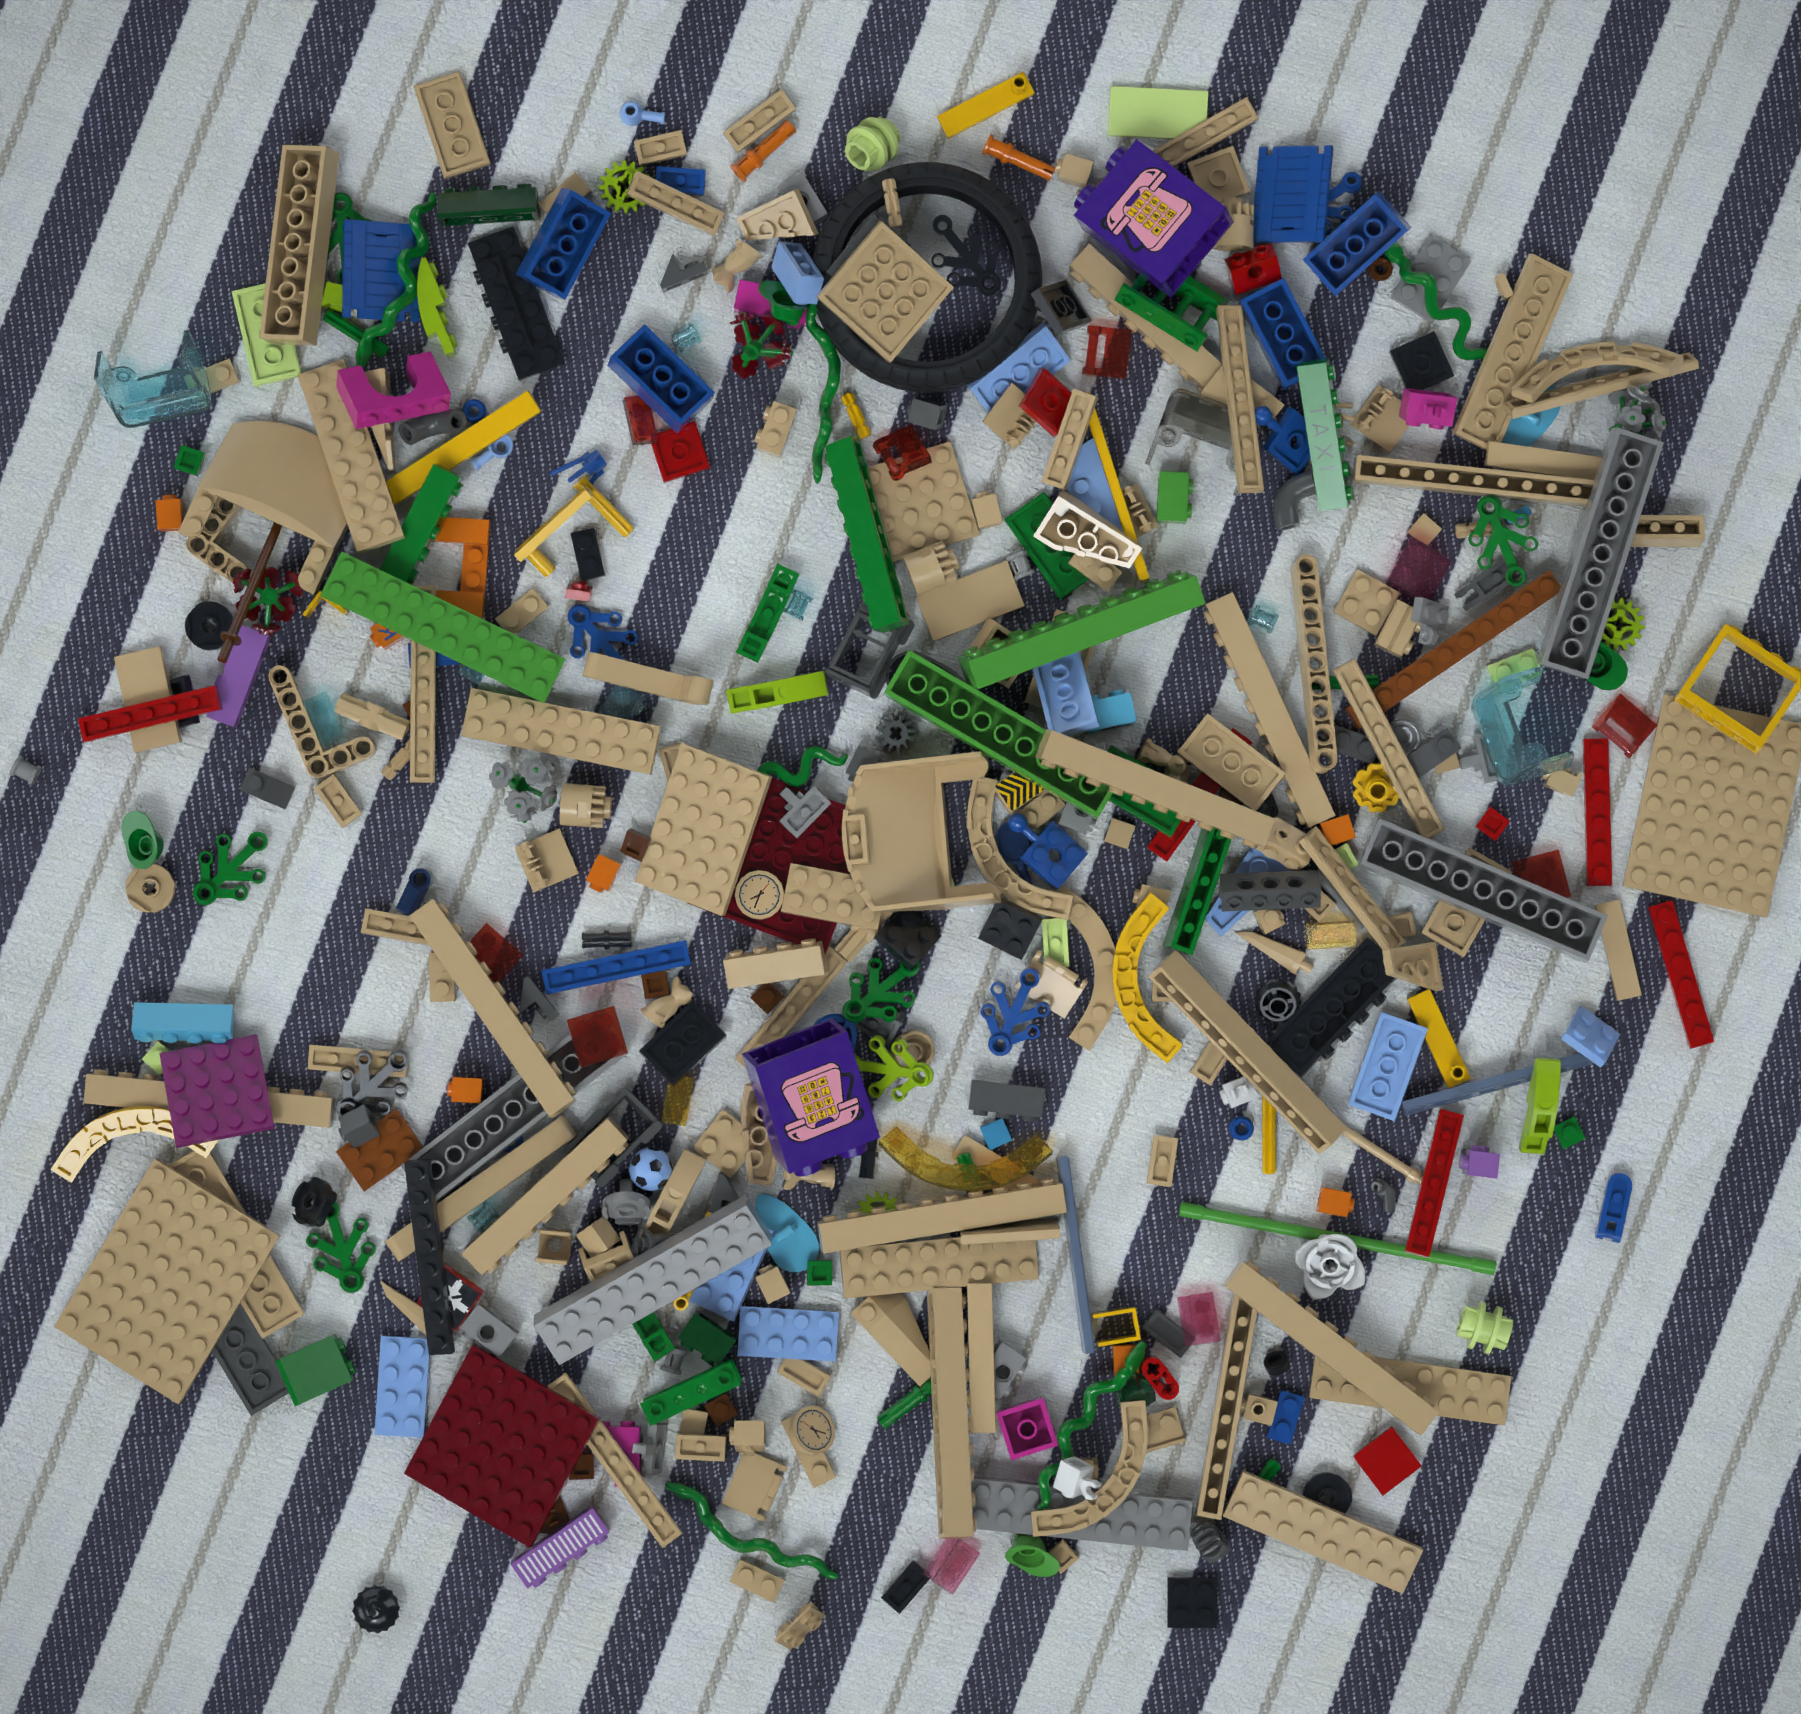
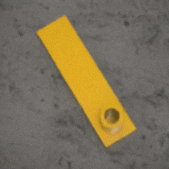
M1023 71L938 115L937 119L947 139H950L1035 95V92Z
M587 485L584 486L515 550L514 556L520 562L527 558L545 578L549 576L556 567L537 547L592 498L593 491Z
M1425 990L1408 998L1407 1002L1418 1025L1428 1028L1425 1041L1447 1089L1471 1079L1431 990Z

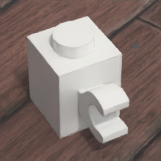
M1244 1076L1222 1084L1223 1090L1219 1091L1223 1104H1229L1230 1108L1259 1098L1256 1088Z
M1074 1456L1061 1460L1053 1488L1061 1491V1494L1067 1498L1083 1495L1086 1499L1093 1500L1098 1495L1092 1492L1091 1487H1101V1483L1098 1480L1091 1479L1094 1466Z

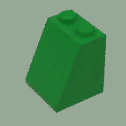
M333 1334L275 1361L294 1406H298L355 1379L353 1374L357 1372L352 1360L347 1361L344 1351L347 1349L341 1337L337 1338L336 1334Z

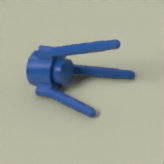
M594 450L592 453L586 452L581 457L551 471L550 475L553 476L583 462L581 464L583 467L569 477L568 482L571 483L587 472L589 475L594 473L589 480L593 485L604 474L603 468L607 466V463L598 451Z

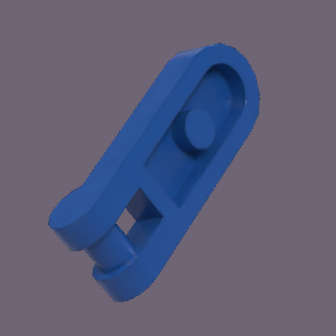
M1615 1173L1608 1178L1595 1238L1612 1239V1242L1616 1243L1621 1241L1632 1192V1181L1623 1173ZM1607 1221L1616 1222L1615 1228H1606Z

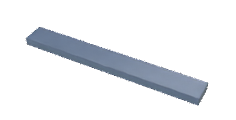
M1581 1053L1558 1058L1561 1061V1073L1593 1064L1591 1060ZM1534 1065L1403 1101L1401 1105L1403 1115L1415 1114L1530 1082Z
M1061 1156L1056 1157L1059 1181L1063 1183L1067 1213L1063 1214L1082 1353L1089 1354L1094 1353L1095 1346L1069 1157Z

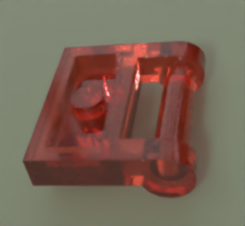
M1087 326L1089 338L1085 367L1082 368V375L1125 380L1132 330ZM1103 335L1106 336L1102 368H1095L1098 337Z
M912 425L879 438L873 443L875 452L881 455L889 469V475L894 481L902 479L906 473L932 463L930 454ZM894 446L903 462L896 463L888 450L889 447Z
M1618 694L1592 725V728L1597 732H1602L1622 749L1624 755L1630 759L1658 725L1622 694ZM1610 718L1635 739L1632 744L1628 743L1608 726L1606 721Z

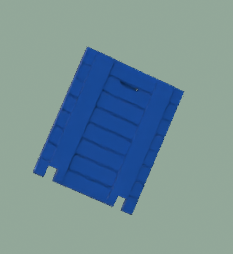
M1324 145V154H1319V146H1274L1272 155H1268V147H1259L1254 197V243L1325 242L1333 145Z
M343 220V318H351V309L357 310L358 319L382 320L385 307L404 293L405 284L398 274L396 260L398 254L403 249L417 245V240L410 224ZM420 257L410 259L409 261L410 269L417 281ZM417 296L410 305L398 313L396 321H404L405 313H410V321L419 322Z

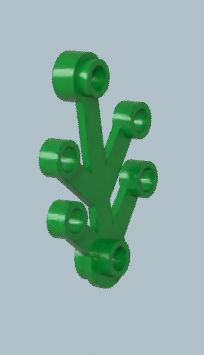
M338 192L335 193L332 222L337 218L338 227L329 238L327 261L329 260L330 252L339 243L342 265L343 220L347 219V217L351 220H372L365 219L353 209V202L349 195ZM339 201L345 202L343 209L336 207ZM341 268L337 273V279L341 285L343 282V268Z
M1494 495L1483 496L1477 504L1480 518L1474 532L1469 535L1468 541L1470 545L1475 547L1481 545L1484 541L1483 532L1489 521L1493 532L1483 555L1478 558L1477 564L1481 569L1490 568L1493 564V554L1499 544L1509 569L1506 573V580L1512 586H1519L1525 582L1527 574L1522 567L1518 566L1508 540L1523 546L1527 551H1534L1538 548V539L1533 536L1526 537L1503 527L1499 518L1512 521L1516 527L1522 529L1530 523L1528 515L1524 513L1517 514L1503 508L1500 499ZM1488 502L1494 504V510L1492 512L1486 510V504ZM1520 516L1526 519V524L1523 526L1519 525L1517 521ZM1474 534L1480 536V542L1478 544L1472 541V536ZM1529 539L1534 540V548L1527 547L1526 543ZM1483 557L1489 559L1488 566H1483L1481 564V559ZM1514 571H1518L1521 573L1520 580H1515L1512 575Z
M262 832L251 833L247 840L248 845L228 863V852L232 839L227 834H220L216 838L218 846V874L212 880L210 865L214 862V855L209 851H203L199 854L198 860L201 864L200 882L193 889L195 901L201 905H210L217 898H234L238 901L247 899L248 890L243 886H237L234 889H220L218 887L225 881H252L256 884H261L265 881L266 874L261 869L253 871L236 870L255 851L259 852L266 849L268 846L267 836ZM222 837H226L228 839V844L226 846H222L220 844V839ZM257 837H261L263 840L261 846H256L254 843ZM204 854L210 855L211 859L208 863L202 861ZM256 872H260L262 874V879L260 881H256L254 879V874ZM205 888L210 891V895L207 898H204L201 894ZM238 889L244 890V897L238 898L236 896Z
M871 958L867 965L869 972L868 994L860 1000V988L864 985V977L861 973H852L849 977L851 998L843 1005V1017L851 1023H859L865 1017L883 1018L885 1022H894L897 1018L895 1007L876 1008L869 1006L874 1002L901 1003L905 1008L912 1007L915 1004L913 992L896 993L888 991L906 976H915L919 972L920 962L911 971L905 969L906 966L900 962V968L879 984L882 961L878 958ZM877 964L879 965V967L877 969H873L871 965ZM858 978L861 982L854 983L852 980ZM905 997H910L912 1001L906 1002L903 999ZM857 1010L859 1013L851 1014L850 1011ZM892 1012L894 1015L888 1017L885 1015V1013Z
M335 1201L332 1205L335 1211L333 1214H328L326 1219L329 1222L336 1246L323 1240L318 1233L309 1234L306 1238V1243L309 1247L318 1248L341 1261L343 1270L329 1264L328 1259L323 1256L316 1258L313 1266L317 1271H324L339 1279L340 1286L344 1291L354 1293L359 1291L364 1284L362 1271L369 1257L375 1254L376 1246L372 1242L362 1244L360 1249L361 1255L355 1265H352L350 1256L362 1233L368 1230L369 1223L364 1218L357 1219L353 1224L354 1229L350 1237L345 1242L338 1220L340 1206ZM359 1221H363L366 1226L362 1231L357 1228ZM311 1236L318 1238L317 1245L310 1243ZM365 1245L372 1246L373 1251L371 1254L364 1252ZM319 1259L324 1260L326 1263L323 1269L317 1266ZM349 1276L356 1278L354 1285L348 1283Z

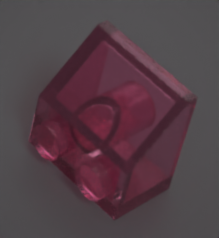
M1411 536L1404 545L1385 582L1413 598L1421 597L1431 600L1451 561L1432 547Z

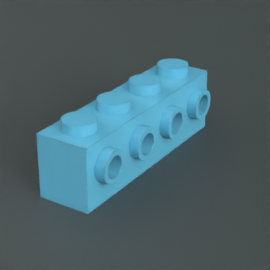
M134 1002L131 1030L134 1039L141 1042L163 1040L167 1043H174L178 1040L190 1043L212 1041L213 1043L224 1044L227 1040L234 1037L235 1011L233 1005Z

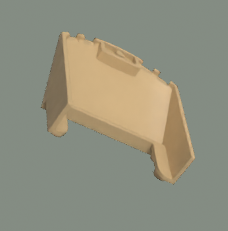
M272 421L233 423L200 481L199 488L178 533L184 537L198 536L203 531L217 498L220 497L314 540L313 546L299 574L298 582L303 590L316 596L348 528L319 437L298 427Z
M982 751L860 765L855 773L857 775L852 786L849 787L845 810H843L842 843L847 868L855 887L873 912L951 910L959 907L1001 903L1000 891L992 883L952 887L944 783L983 778L988 773L989 760Z

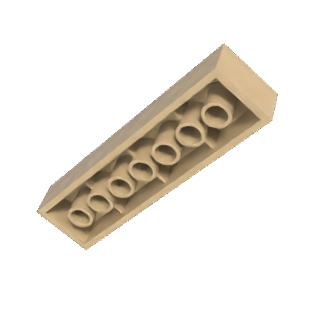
M282 146L259 336L260 339L272 344L317 346L340 155L339 152L327 146Z
M609 1115L469 1244L461 1254L481 1275L486 1271L488 1274H491L502 1262L500 1258L504 1254L508 1258L519 1248L520 1244L518 1241L521 1238L529 1239L537 1231L536 1225L540 1221L545 1224L555 1214L554 1208L558 1204L563 1207L573 1198L574 1194L572 1191L577 1187L580 1190L583 1189L591 1181L592 1177L590 1175L595 1170L600 1173L611 1162L608 1158L613 1153L616 1156L622 1153L629 1145L626 1142L629 1136Z

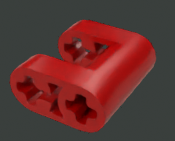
M1152 1354L1144 1356L1140 1365L1143 1375L1162 1399L1171 1400L1175 1398L1179 1393L1177 1381L1157 1356ZM1150 1363L1155 1364V1371L1148 1370ZM1161 1376L1167 1384H1171L1169 1392L1164 1389L1158 1380Z

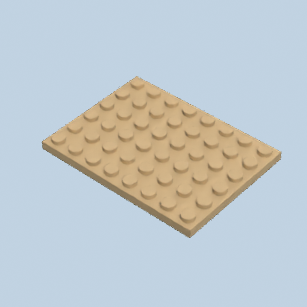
M1664 694L1622 886L1768 918L1801 763V724L1780 720L1761 750L1755 754L1674 700L1675 696ZM1713 705L1758 736L1762 734L1772 719L1771 717Z
M155 1158L54 1327L170 1400L180 1404L281 1235Z

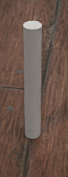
M1318 869L1321 887L1358 932L1361 931L1364 925L1323 872Z

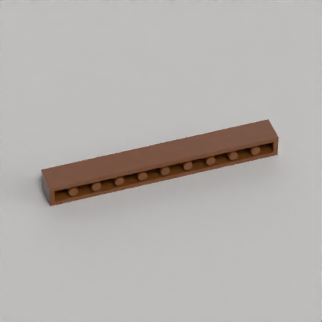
M1548 570L1372 690L1382 711H1387L1557 595L1561 586L1551 571ZM1351 705L1344 709L1356 729L1362 728Z

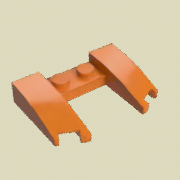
M442 518L439 524L441 531L435 541L431 540V542L464 544L460 591L436 590V597L484 619L491 521L471 518Z

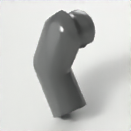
M1383 1179L1374 1180L1371 1183V1190L1383 1199V1212H1395V1189Z

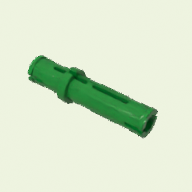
M931 1377L922 1386L914 1385L912 1391L876 1417L885 1430L922 1401L925 1403L928 1400L927 1397L932 1394Z

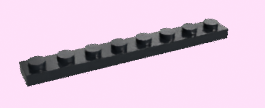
M431 1159L407 1160L404 1162L428 1353L429 1355L453 1354L455 1346Z

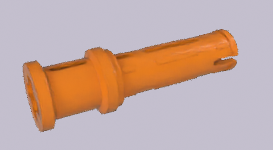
M785 120L753 150H747L745 152L746 155L736 164L732 163L730 165L731 170L742 182H746L747 176L756 168L760 169L763 161L797 132L794 126L788 120Z
M990 134L982 152L983 155L989 154L1000 159V163H1012L1047 179L1049 182L1056 168L1014 149L1012 143L1006 144L995 139L992 134Z

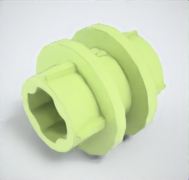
M881 116L878 118L868 117L862 120L858 126L852 128L847 134L845 156L857 169L864 170L865 172L867 170H880L898 154L900 131L888 119L881 118Z
M1480 1301L1476 1308L1465 1305L1458 1321L1456 1336L1467 1339L1466 1347L1469 1349H1473L1476 1342L1482 1343L1483 1353L1490 1354L1493 1347L1505 1350L1511 1335L1513 1320L1502 1316L1503 1308L1496 1306L1492 1314L1486 1312L1485 1302Z

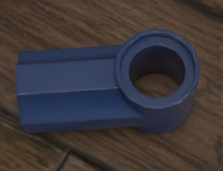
M420 868L410 873L409 881L396 909L411 915L421 907L428 889L434 881L430 870ZM419 872L427 876V883L424 886H419L416 883L415 878Z

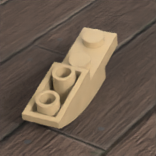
M686 1148L684 1149L644 1228H648L653 1234L670 1233L707 1159Z

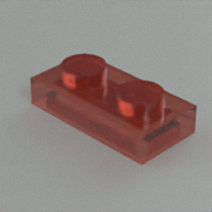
M639 396L625 397L623 399V406L632 445L656 444L658 436L651 408Z

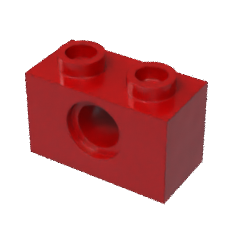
M1271 243L1224 258L1229 282L1236 295L1282 279L1278 258Z

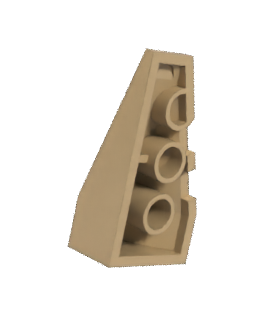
M385 368L364 372L374 390L383 395L391 396L390 374ZM393 422L371 426L388 470L396 472Z
M1063 489L1033 536L1055 550H1064L1076 553L1079 556H1088L1127 568L1131 567L1143 548L1104 517Z
M747 1083L744 1086L740 1105L747 1182L772 1186L777 1161L769 1142L752 1085Z
M901 1293L868 1296L851 1312L856 1320L919 1386H922L931 1377L930 1350L922 1336L907 1299Z

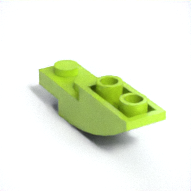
M425 257L421 259L418 271L417 297L419 311L427 337L432 339L438 336L443 350L449 358L457 354L455 348L458 347V343L454 334H448L445 325L449 324L444 311H438V309L447 306L444 299L449 297L443 284L438 286L435 277L439 274L434 262L429 263Z
M824 671L726 690L731 714L829 695Z
M1535 1059L1526 1098L1528 1109L1519 1143L1521 1153L1545 1154L1548 1138L1553 1136L1560 1090V1059Z

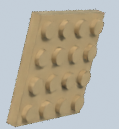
M879 221L816 298L887 362L891 363L954 287L882 221Z
M951 442L868 467L893 563L903 560L902 556L940 541H943L944 545L948 546L980 536Z

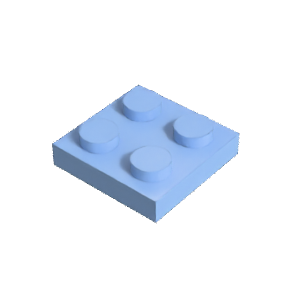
M1580 1005L1570 1020L1561 1040L1601 1068L1606 1063L1620 1033Z

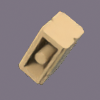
M1400 600L1395 601L1374 646L1398 658L1402 657L1403 653L1408 655L1414 643L1410 639L1414 631L1419 633L1421 629V624L1411 621L1412 606Z

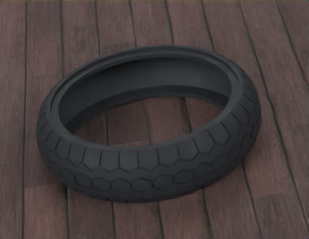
M915 162L888 168L870 176L854 187L836 205L827 218L818 237L813 255V262L824 277L821 290L831 279L826 274V271L846 248L857 227L871 213L886 204L884 197L886 192L883 191L882 181L885 179H895L897 187L895 192L898 193V199L918 194L947 196L972 206L991 221L1003 237L1012 258L1015 283L1010 306L999 326L980 345L960 356L931 362L913 361L897 356L891 363L887 362L818 299L816 308L819 320L838 352L852 366L879 383L900 390L922 393L943 392L967 386L994 370L999 364H1002L1018 348L1031 328L1038 310L1033 303L1034 299L1031 293L1042 287V265L1036 238L1026 217L1016 203L993 182L973 171L939 162Z

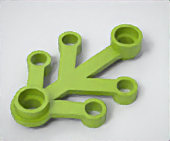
M879 1035L870 1039L868 1045L886 1064L864 1061L855 1055L859 1071L887 1074L879 1082L876 1081L869 1086L868 1093L873 1098H879L885 1092V1089L897 1078L907 1077L909 1079L903 1085H897L891 1091L892 1098L900 1102L907 1097L908 1092L915 1086H927L934 1078L932 1068L924 1062H917L908 1051V1043L904 1039H897L892 1044L891 1049L894 1054L900 1055L908 1067L901 1066L885 1048L884 1038ZM874 1040L879 1042L880 1047L874 1044ZM897 1044H900L903 1050H899ZM920 1071H922L926 1077L921 1076ZM874 1087L879 1089V1093L874 1091ZM896 1090L901 1091L902 1096H899Z

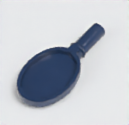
M1006 822L997 831L996 842L998 849L1006 861L1016 865L1019 877L1032 885L1027 865L1019 858L1029 847V840L1022 832L1012 831L1008 822Z

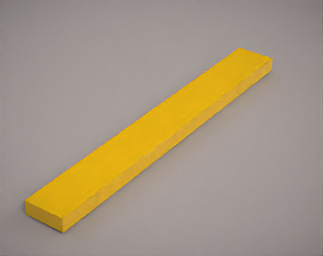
M530 391L524 392L387 480L386 483L394 506L421 489L433 464H439L448 470H452L541 413L542 411Z
M1094 408L1089 427L1123 532L1138 543L1098 415ZM1140 551L1133 564L1139 583L1142 584L1149 581V575Z

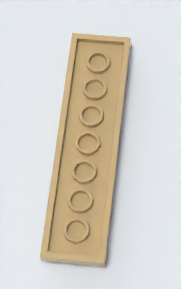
M1528 254L1513 289L1514 295L1510 297L1452 434L1486 451L1489 441L1502 442L1512 419L1505 411L1504 403L1518 399L1512 396L1511 388L1534 367L1572 279V273L1535 254Z
M341 359L299 374L298 378L358 554H362L404 539L405 536L368 427L355 429L336 388L338 370L347 368L345 360Z
M471 688L461 736L652 775L662 727Z
M192 1151L169 1165L246 1213L211 1152L205 1158L196 1151ZM270 1254L241 1302L242 1307L262 1339L305 1314Z
M961 1237L871 1245L839 1251L843 1298L932 1290V1288L965 1287L967 1284H995L1039 1279L1035 1240L963 1245L961 1244Z
M1314 1355L1309 1398L1383 1408ZM1376 1357L1377 1361L1375 1363L1383 1369L1386 1365L1397 1374L1395 1379L1401 1383L1405 1380L1416 1388L1414 1392L1420 1398L1425 1395L1436 1403L1433 1408L1439 1411L1437 1416L1505 1425L1512 1376Z
M1242 1470L1222 1513L1223 1517L1402 1594L1423 1552V1548L1245 1470Z

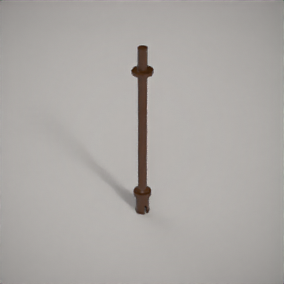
M273 522L228 632L224 631L220 634L224 643L217 660L221 663H227L233 646H239L242 643L238 633L282 529V526Z

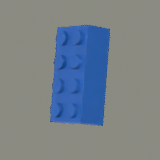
M561 188L516 275L555 298L566 300L611 213L573 190Z
M1378 191L1325 239V242H1321L1302 260L1336 296L1412 227L1384 195Z
M1284 278L1240 300L1238 305H1242L1243 315L1283 391L1299 383L1297 366L1300 362L1326 359Z
M645 324L610 357L607 365L677 434L712 401L715 394Z

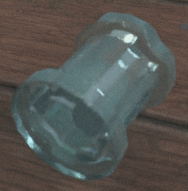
M690 323L687 329L677 334L674 332L670 334L680 354L690 345L702 343L693 323Z
M793 589V597L783 612L803 621V613L813 598Z
M1256 605L1248 625L1252 626L1254 624L1271 634L1279 614L1275 613L1273 615L1260 609L1259 605Z
M485 1200L483 1206L467 1218L478 1231L483 1233L485 1231L484 1227L494 1218L498 1219L500 1215Z

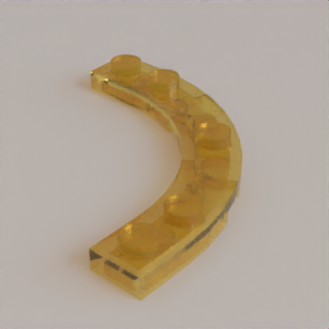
M897 1126L879 1140V1146L897 1164L913 1176L938 1187L960 1191L988 1190L1012 1183L1030 1173L1053 1153V1150L1035 1134L1012 1153L991 1161L988 1165L976 1166V1164L957 1163L950 1165L940 1162L939 1158L922 1150Z

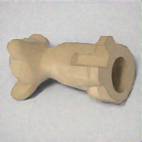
M736 239V248L727 256L724 265L716 266L711 271L713 279L719 285L725 286L728 293L734 287V274L749 269L758 259L763 257L756 249L739 239Z
M1150 738L1146 739L1136 757V760L1143 764L1150 763L1167 767L1170 777L1179 781L1180 774L1185 772L1187 762H1189L1181 755L1172 756L1166 749L1154 744Z
M677 976L671 984V995L658 998L645 1008L640 1009L652 1023L660 1028L665 1027L666 1021L677 1012L680 1005L689 1004L692 1001L693 993L688 986L681 984L680 978Z
M823 1164L822 1169L818 1172L801 1177L796 1176L794 1172L789 1174L784 1169L783 1177L786 1182L783 1185V1189L791 1190L800 1180L813 1184L819 1183L821 1187L833 1189L835 1184V1167L833 1164Z

